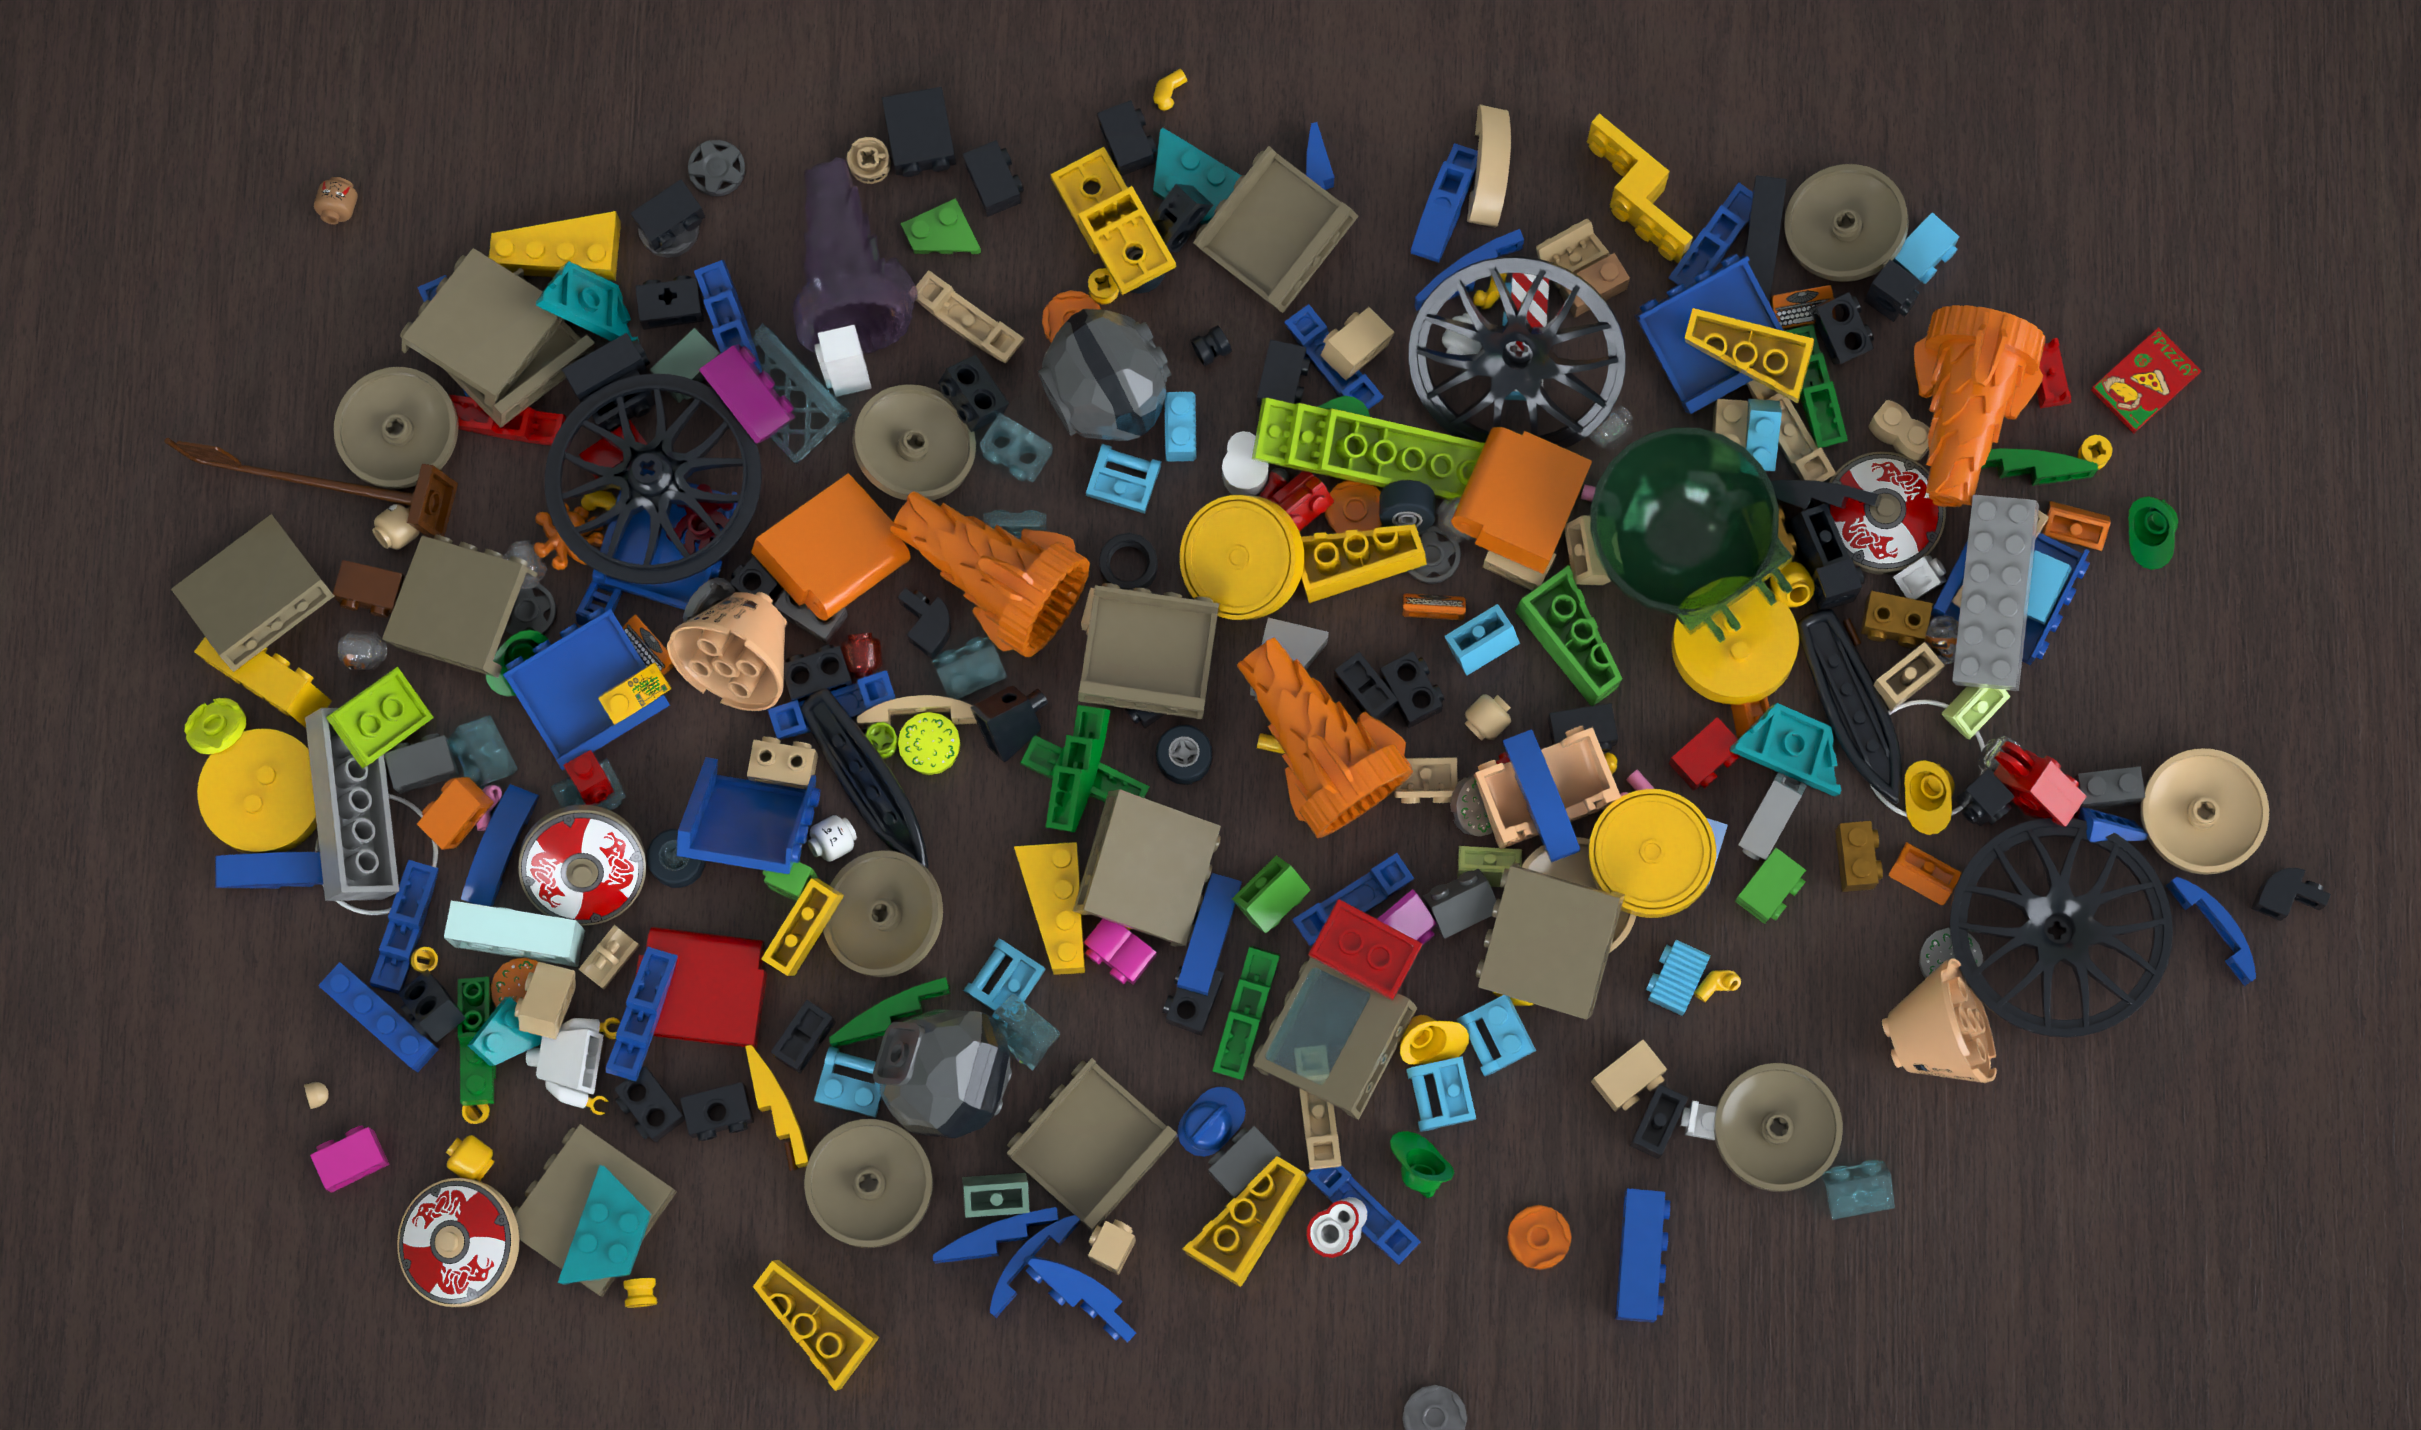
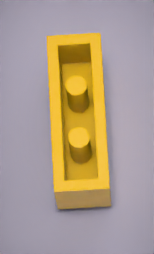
M811 878L761 960L787 976H795L844 895L820 879Z

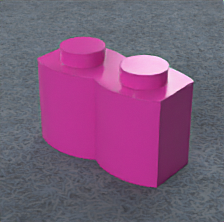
M1102 919L1083 942L1084 947L1088 949L1085 955L1098 965L1103 961L1110 966L1112 970L1109 973L1123 985L1126 981L1134 985L1157 956L1150 946L1123 925L1106 919Z

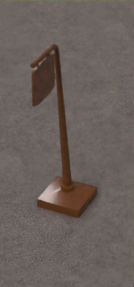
M170 438L164 440L167 445L197 463L410 505L407 523L434 539L436 534L445 537L458 486L457 482L434 465L429 464L421 465L415 491L411 494L241 465L237 458L216 446L183 441L174 442Z

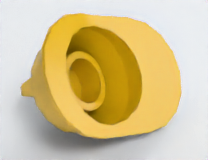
M1926 760L1917 761L1908 768L1905 774L1907 817L1911 825L1920 833L1927 835L1938 834L1947 827L1951 820L1952 795L1955 783L1951 774L1941 767L1940 764Z
M1418 1015L1411 1019L1400 1040V1056L1403 1061L1413 1065L1429 1064L1457 1058L1465 1051L1469 1043V1034L1466 1028L1458 1022L1436 1021L1427 1015Z

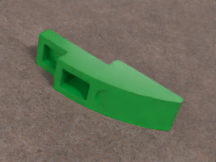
M490 977L458 979V1008L466 1017L458 1025V1039L460 1041V1102L462 1106L494 1104L496 1065L489 1066L467 1046L493 1013Z

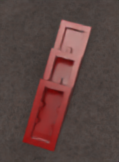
M449 395L457 412L459 430L498 438L551 446L558 430L567 418L564 414L539 412L531 407H527L500 428L471 397Z

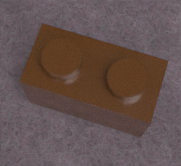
M342 560L333 595L340 602V607L358 611V608L362 607L370 609L369 613L375 616L388 618V615L392 614L405 576L402 573Z

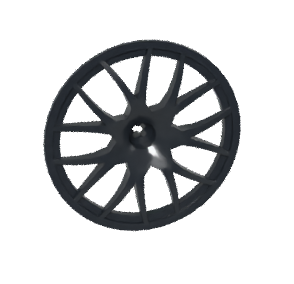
M1504 256L1470 264L1447 277L1430 293L1422 304L1411 330L1409 367L1415 390L1422 404L1436 422L1452 436L1485 443L1489 432L1476 427L1466 420L1494 402L1493 428L1501 427L1502 408L1505 397L1517 389L1527 401L1531 434L1538 436L1539 405L1567 426L1551 433L1539 435L1538 437L1562 448H1567L1591 434L1611 412L1623 385L1626 370V351L1621 328L1612 309L1598 291L1587 281L1572 271L1549 261L1531 257ZM1502 273L1536 275L1519 310H1517L1500 275ZM1492 275L1506 311L1508 322L1505 326L1491 325L1480 314L1465 288L1466 285ZM1543 277L1571 290L1570 295L1553 320L1545 327H1531L1526 319L1527 312ZM1459 291L1465 309L1473 324L1441 317L1437 313L1444 303ZM1576 295L1584 301L1599 321L1598 323L1559 329ZM1433 323L1480 342L1483 349L1478 354L1468 355L1448 354L1427 349L1430 327ZM1603 330L1609 356L1589 360H1570L1557 357L1551 351L1553 345ZM1516 341L1522 342L1524 346L1523 351H1517ZM1427 358L1462 369L1435 386L1429 371ZM1608 365L1607 377L1600 394L1596 393L1572 374ZM1477 375L1491 377V386L1485 394L1459 415L1440 395V393ZM1542 379H1555L1581 393L1594 403L1582 416L1574 420L1550 399L1542 387Z
M644 374L628 377L606 385L587 397L571 412L558 430L551 445L545 469L547 507L558 534L568 548L581 561L594 570L608 577L635 584L675 582L698 574L717 563L738 543L749 527L760 498L762 483L761 461L757 444L716 391L698 381L671 374ZM654 391L657 409V429L655 438L647 445L636 442L633 436L623 396L637 392ZM660 391L676 392L694 398L695 400L667 430L665 409ZM617 399L624 439L587 420L600 408ZM702 403L714 410L724 420L717 430L698 447L687 453L674 452L673 445ZM583 426L618 448L623 453L624 461L613 468L598 466L571 455L567 451L573 438ZM730 428L737 440L742 458H704L722 438L727 429ZM565 459L581 469L600 477L562 493V472ZM654 464L653 469L655 473L652 476L647 473L643 477L642 467L644 465L651 467ZM743 466V482L740 495L704 492L690 487L686 481L697 471ZM611 488L621 491L619 502L610 510L592 521L576 528L574 527L567 513L565 501ZM699 503L738 504L732 517L720 532ZM672 504L686 505L701 518L716 537L705 547L690 555L675 533L669 519ZM646 510L650 516L651 532L643 565L614 559L631 519L634 515ZM617 520L607 555L593 547L580 535ZM663 528L684 558L669 563L651 565Z
M2041 818L2024 822L1992 838L1976 853L1961 874L1954 891L1949 919L1950 939L1954 957L1961 963L1959 970L1976 997L1989 1010L2008 1023L2031 1033L2049 1037H2079L2101 1032L2117 1025L2137 1011L2153 994L2163 977L2168 965L2173 937L2172 915L2166 892L2158 875L2146 858L2132 844L2116 833L2106 836L2105 838L2108 839L2106 841L2090 842L2086 834L2087 822L2072 818L2066 827L2056 824L2051 820L2052 818ZM2054 836L2074 838L2060 873H2058L2039 838ZM2083 840L2108 851L2110 855L2098 879L2088 893L2074 897L2069 887V879L2080 841ZM2032 841L2047 875L2049 890L2045 897L2034 895L2018 876L2004 855V852L2023 842ZM1998 858L2017 894L1992 888L1976 887V884L1987 867ZM2115 858L2119 859L2130 870L2139 883L2101 893ZM2142 890L2148 901L2152 921L2122 926H2104L2093 919L2098 907L2113 899ZM1972 893L1992 897L2022 910L2027 922L2018 928L1991 927L1967 923ZM2054 924H2057L2058 929L2064 932V934L2058 937V940L2054 939L2053 934H2048V930ZM2153 928L2152 948L2148 962L2115 937ZM1968 931L2012 940L1978 967L1970 949ZM2099 944L2113 949L2144 969L2139 981L2128 994L2112 982L2093 963L2089 956V947ZM2026 946L2035 949L2036 963L2029 973L2004 997H2001L1981 974L1982 971L1996 960L2016 948ZM2060 961L2072 967L2077 979L2081 1000V1019H2051L2052 976L2054 966ZM2040 973L2043 1017L2025 1012L2008 1002ZM2088 975L2120 998L2121 1001L2103 1012L2089 1016Z

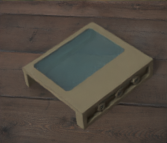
M1310 957L1309 961L1304 962L1301 966L1299 980L1294 989H1290L1287 993L1281 1014L1272 1021L1269 1028L1270 1034L1265 1044H1262L1257 1049L1253 1066L1263 1075L1268 1076V1074H1271L1340 1107L1347 1115L1359 1120L1417 1007L1409 998L1398 993L1393 1001Z

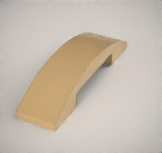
M1479 105L1475 135L1479 136L1474 190L1469 195L1467 222L1496 228L1503 208L1511 153L1510 117L1507 110Z
M929 270L910 292L911 297L941 322L982 351L1003 363L1008 362L1025 340L1001 321L999 323L958 295L954 292L952 286Z
M1755 380L1748 382L1747 385L1753 399L1780 401L1782 416L1778 446L1801 480L1824 482L1836 475L1822 448L1817 449L1814 440L1790 399Z
M932 695L907 696L876 705L857 716V724L860 729H868L877 722H884L891 726V715H912L926 712L951 713L954 725L977 724L970 708L973 705L953 698Z
M1327 1046L1295 1049L1297 1074L1317 1084H1324L1330 1074ZM1299 1088L1309 1169L1342 1166L1334 1105Z

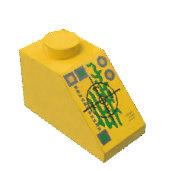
M654 662L605 691L598 699L615 725L669 691L671 687Z

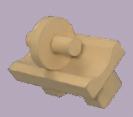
M614 925L578 970L604 990L640 945Z

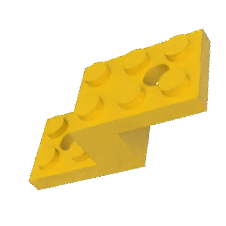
M1598 114L1591 122L1587 139L1589 148L1598 157L1602 158L1604 156L1613 163V169L1623 176L1614 187L1610 203L1613 215L1620 221H1627L1635 227V232L1640 238L1647 242L1649 240L1659 247L1658 251L1667 260H1675L1679 263L1690 248L1693 236L1653 204L1664 192L1670 171L1601 114Z
M1105 147L1050 174L1054 185L1093 254L1098 253L1122 295L1176 267V262L1132 186L1127 188ZM1089 181H1095L1101 186L1099 192L1093 195L1087 194L1083 187ZM1130 247H1139L1143 251V255L1138 260H1130L1126 256V251Z

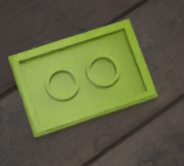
M396 667L326 718L363 769L434 717L400 669Z

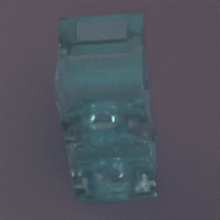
M999 413L980 442L981 451L984 452L983 457L995 465L1002 463L1009 467V473L1021 481L1028 479L1034 482L1053 453L1051 443ZM999 437H1007L1010 443L1004 448H998L994 445V441ZM1030 452L1035 454L1036 459L1030 464L1022 463L1019 459L1024 453Z

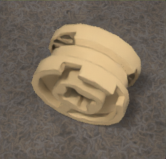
M864 137L858 139L852 144L851 149L847 153V162L851 174L862 183L874 184L880 182L890 171L891 159L887 147L876 138Z

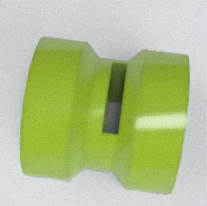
M877 722L867 729L865 736L883 759L891 757L897 751L898 738L894 728L889 724Z

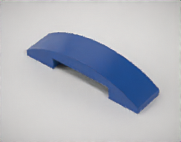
M1309 304L1284 322L1298 345L1306 347V356L1311 358L1312 364L1340 397H1355L1362 401L1368 410L1384 399V396L1366 374L1363 375L1358 370L1348 380H1345L1320 356L1325 346L1323 341L1329 332L1325 323Z
M887 670L858 679V683L831 691L852 719L857 718V716L876 705L896 699ZM795 700L768 709L777 739L811 732L800 709L804 701L799 702Z
M511 784L508 786L477 849L466 879L461 900L471 904L493 907L503 883L501 881L524 825H528L540 797L539 795Z
M1398 853L1372 868L1363 877L1322 903L1312 906L1292 921L1308 945L1312 946L1338 899L1367 913L1404 888L1415 878Z
M2179 877L2170 881L2166 887L2183 909L2187 910L2196 904L2234 952L2225 962L2241 983L2246 986L2256 978L2253 957L2242 931L2232 916L2215 898L2197 885Z
M1343 1166L1313 1169L1308 1173L1307 1178L1332 1203L1347 1197H1354L1363 1202L1367 1209V1220L1361 1232L1396 1264L1400 1265L1421 1243L1399 1220H1396Z
M1076 1215L1066 1217L1045 1227L1029 1239L1012 1257L999 1278L992 1297L990 1313L995 1318L1001 1314L1017 1295L1009 1284L1027 1265L1023 1261L1026 1256H1035L1050 1238L1061 1246L1081 1223V1220Z

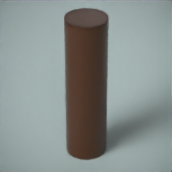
M1850 618L1844 620L1843 623L1855 647L1860 645L1861 641Z
M786 1142L784 1146L789 1170L795 1171L797 1170L792 1144L791 1142Z

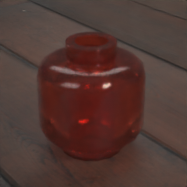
M872 633L847 635L848 640L842 642L841 650L848 672H854L855 678L873 675V670L880 669L883 666L881 641L876 637H872Z

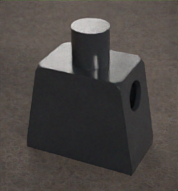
M1009 686L974 704L970 708L987 747L1005 763L1040 731L1041 726L1035 713L1046 706L1048 701L1039 689L1025 696L1015 686Z

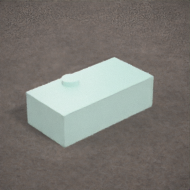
M451 900L444 938L455 948L578 967L585 930L576 920Z

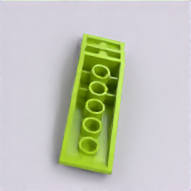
M1263 398L1252 460L1383 488L1390 483L1400 480L1420 481L1427 484L1434 491L1435 498L1459 502L1485 443L1333 408L1328 410L1302 403L1292 404L1271 398Z

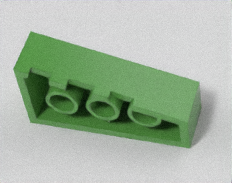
M1568 565L1522 598L1515 612L1590 706H1595L1618 688L1622 677L1606 643H1603L1597 630V623L1594 617H1591L1584 602L1585 598L1581 590L1578 589L1573 579L1572 570Z

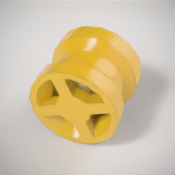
M1106 268L1097 269L1089 276V295L1094 301L1105 305L1117 298L1119 289Z
M2101 435L2089 436L2079 448L2077 458L2097 463L2098 470L2106 465L2112 455L2111 443Z
M655 1278L623 1281L624 1289L627 1290L628 1295L625 1300V1307L634 1308L657 1305V1297L653 1295V1288L656 1285Z

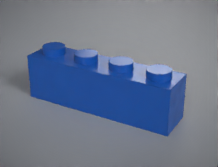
M341 962L318 985L417 1073L439 1050L429 1039L421 1036L412 1024Z
M1628 1188L1624 1192L1615 1318L1617 1320L1654 1323L1657 1320V1315L1662 1316L1664 1296H1658L1659 1283L1664 1284L1666 1277V1264H1661V1251H1667L1668 1232H1663L1664 1219L1669 1220L1670 1200H1665V1192Z

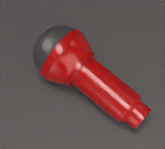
M1281 468L1273 469L1269 473L1268 484L1259 497L1271 499L1278 490L1288 484V473Z

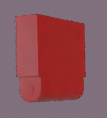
M651 927L646 949L651 947L678 955L653 1037L743 1048L752 1045L754 1049H757L767 973L765 970H762L763 960H761L765 949L764 940ZM639 955L636 975L644 955Z

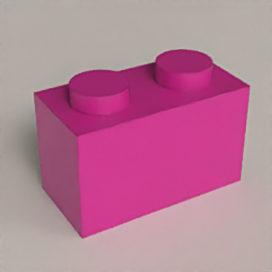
M358 1126L346 1132V1138L336 1143L334 1140H329L316 1147L317 1152L310 1156L326 1190L332 1193L390 1165L373 1129L369 1127L364 1129L363 1126Z

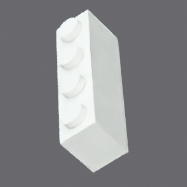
M855 325L818 333L820 343L814 346L827 389L833 388L836 397L871 389Z

